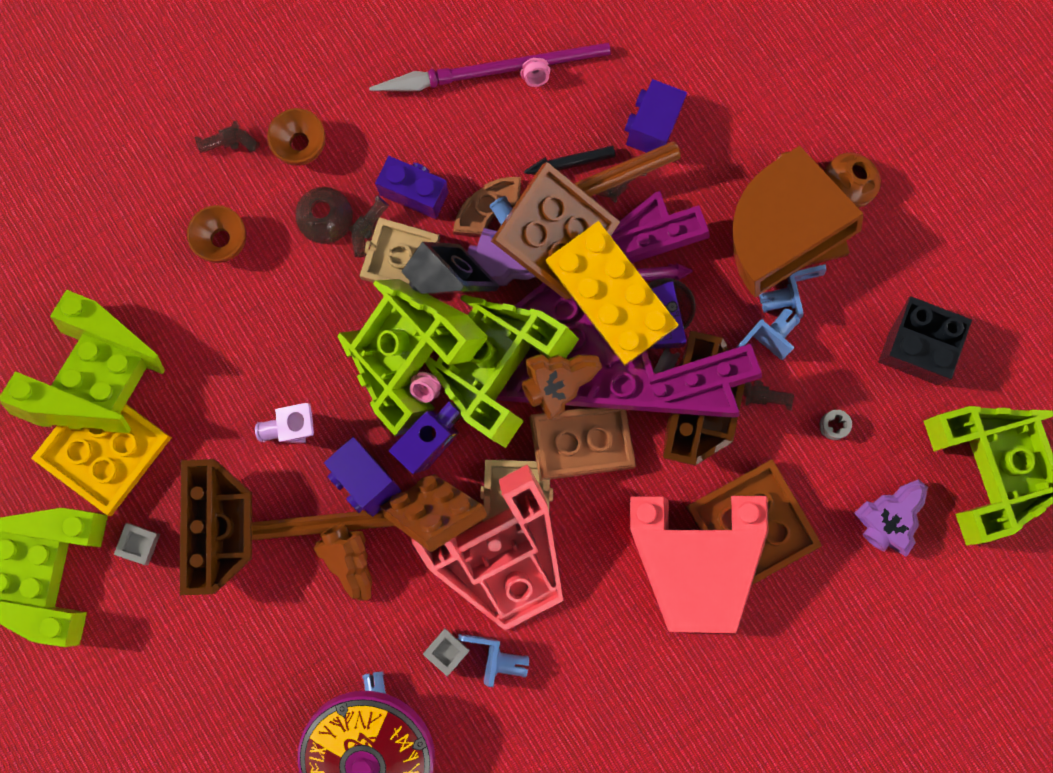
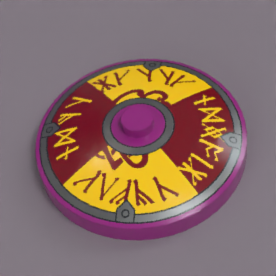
M354 691L329 700L314 713L302 733L297 758L299 773H433L435 750L426 724L410 706L385 693Z

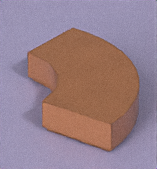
M506 177L491 181L475 192L470 198L468 197L456 217L453 234L481 237L483 228H488L496 217L489 205L498 198L507 196L513 208L520 198L521 177Z

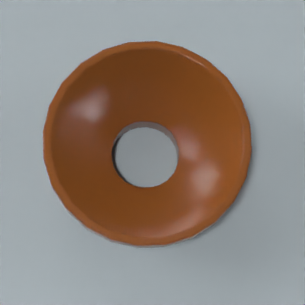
M293 108L281 112L273 119L268 129L267 139L271 151L278 159L290 165L300 166L312 162L320 155L325 145V131L321 121L315 114L305 109ZM296 136L307 137L309 143L304 150L297 151L291 147L292 140Z
M848 152L838 155L831 160L824 171L858 208L870 203L879 192L881 186V178L876 166L867 157L858 153ZM857 165L864 168L867 178H857L852 171V167Z
M213 205L201 209L190 220L187 228V240L190 248L201 259L211 263H223L233 259L241 252L246 242V229L242 219L235 211L225 206ZM219 231H226L230 235V240L224 247H216L213 244V237Z

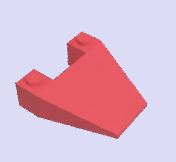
M528 464L499 479L501 493L509 509L459 534L432 552L412 539V544L432 573L505 631L563 601L548 505L543 490Z
M664 496L630 497V530L669 632L737 633L768 535V498L766 496H731L732 530H669V501Z

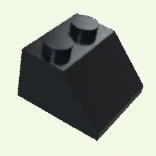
M422 242L401 271L410 281L409 285L411 288L421 294L497 291L500 287L460 244Z

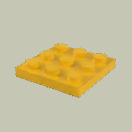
M125 404L120 414L123 415L131 428L129 433L106 432L103 429L82 428L80 430L70 429L68 426H56L31 458L107 516L114 514L172 438L127 404Z

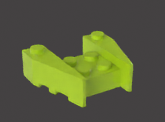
M400 279L375 280L373 285L384 296L361 330L340 332L338 338L347 357L353 358L360 373L357 378L361 386L367 387L373 400L370 402L374 413L394 436L405 434L425 412L435 409L430 402L424 403L416 400L411 395L409 389L412 376L418 373L431 353L435 351L447 365L469 362L487 340L488 336L467 314L429 294H421L413 290L408 283Z
M66 290L50 317L60 333L77 339V344L51 386L15 371L0 395V403L9 414L42 427L57 425L68 426L70 429L95 428L103 429L106 432L129 433L131 428L123 415L120 414L146 368L161 374L164 373L165 369L158 355L100 304Z
M462 295L460 299L472 309L468 316L488 336L487 340L469 362L447 365L441 357L437 361L429 357L425 364L432 374L437 377L450 400L460 410L464 420L485 436L506 448L524 420L495 401L531 347L547 358L560 355L566 359L579 338L567 326L542 311L526 310L510 304L503 303L502 305Z
M968 406L924 420L933 451L966 442L970 443L991 504L955 514L966 545L982 544L1013 535L1022 529L1023 525L1034 517L1041 515L1046 511V508L1053 504V452L1041 422L1053 417V411L1011 410V408L990 409Z
M56 508L0 517V625L31 642L59 647L80 645L87 612L55 607L69 543L101 547L108 518L107 515L68 508Z

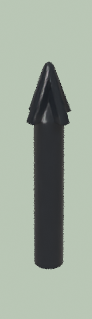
M611 145L551 160H546V157L526 169L524 173L536 175L542 164L546 162L560 171L615 158V149Z

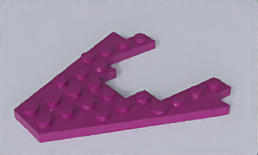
M658 191L620 220L611 237L629 261L634 263L710 238L699 205L668 215L661 192ZM545 283L539 285L515 305V307L521 309H534L544 312L567 326L579 338L566 359L577 355H596L599 357L602 368L590 382L580 386L576 398L565 405L735 418L739 417L740 414L731 388L762 378V372L751 344L657 374L653 372L647 351L624 366L617 355H613L611 347L573 297L565 300ZM532 347L530 348L496 400L530 403L522 387V382L529 379L526 359L541 353Z

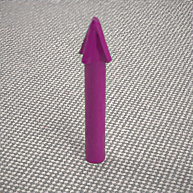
M669 264L667 267L636 269L645 281L669 279V281L676 279L679 281L693 272L692 269L680 264Z

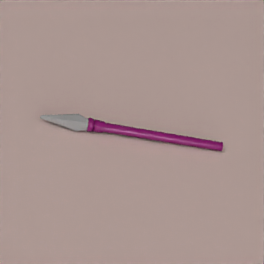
M609 43L454 69H437V72L434 69H430L428 72L413 71L369 87V90L420 91L429 86L435 88L438 84H449L452 81L523 69V64L531 58H543L548 62V65L606 56L611 54Z

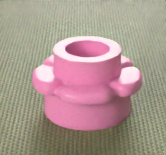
M531 58L523 64V69L520 71L522 79L529 86L539 87L548 81L550 67L543 58Z
M419 372L417 375L412 376L409 389L411 395L416 400L427 403L439 396L441 384L433 374Z

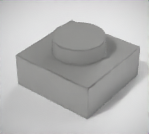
M126 523L114 555L142 565H149L160 534Z
M445 628L423 655L448 677L470 649Z

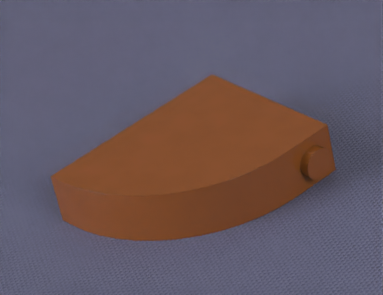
M801 146L790 152L782 153L776 161L757 174L744 190L736 207L733 221L735 263L745 286L755 298L856 235L862 228L863 212Z

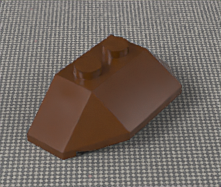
M690 331L680 366L729 351L727 344L722 337ZM745 383L731 388L739 410ZM669 413L665 432L663 459L696 466L733 442L738 417Z
M215 459L181 460L180 595L216 594L252 560V492Z

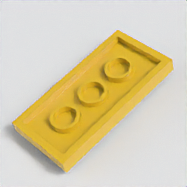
M599 221L546 259L548 266L624 366L678 327L679 324Z

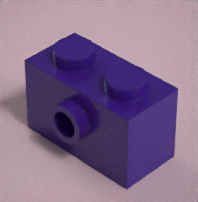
M652 79L648 90L641 89L635 104V107L639 108L637 115L631 113L624 131L629 133L626 145L645 153L666 145L682 109L687 92Z
M389 155L375 182L380 196L433 219L437 218L449 193L447 181L431 174L430 170L418 163L410 165Z
M354 437L324 462L331 471L327 477L339 490L345 488L349 492L350 496L346 499L358 513L365 510L374 517L381 510V505L388 502L393 495L402 491Z

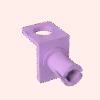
M309 403L275 409V420L257 422L255 425V435L259 442L279 439V442L301 444L306 442V437L313 436L314 434L312 410Z

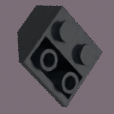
M910 296L888 333L878 363L935 385L943 384L953 377L972 319Z

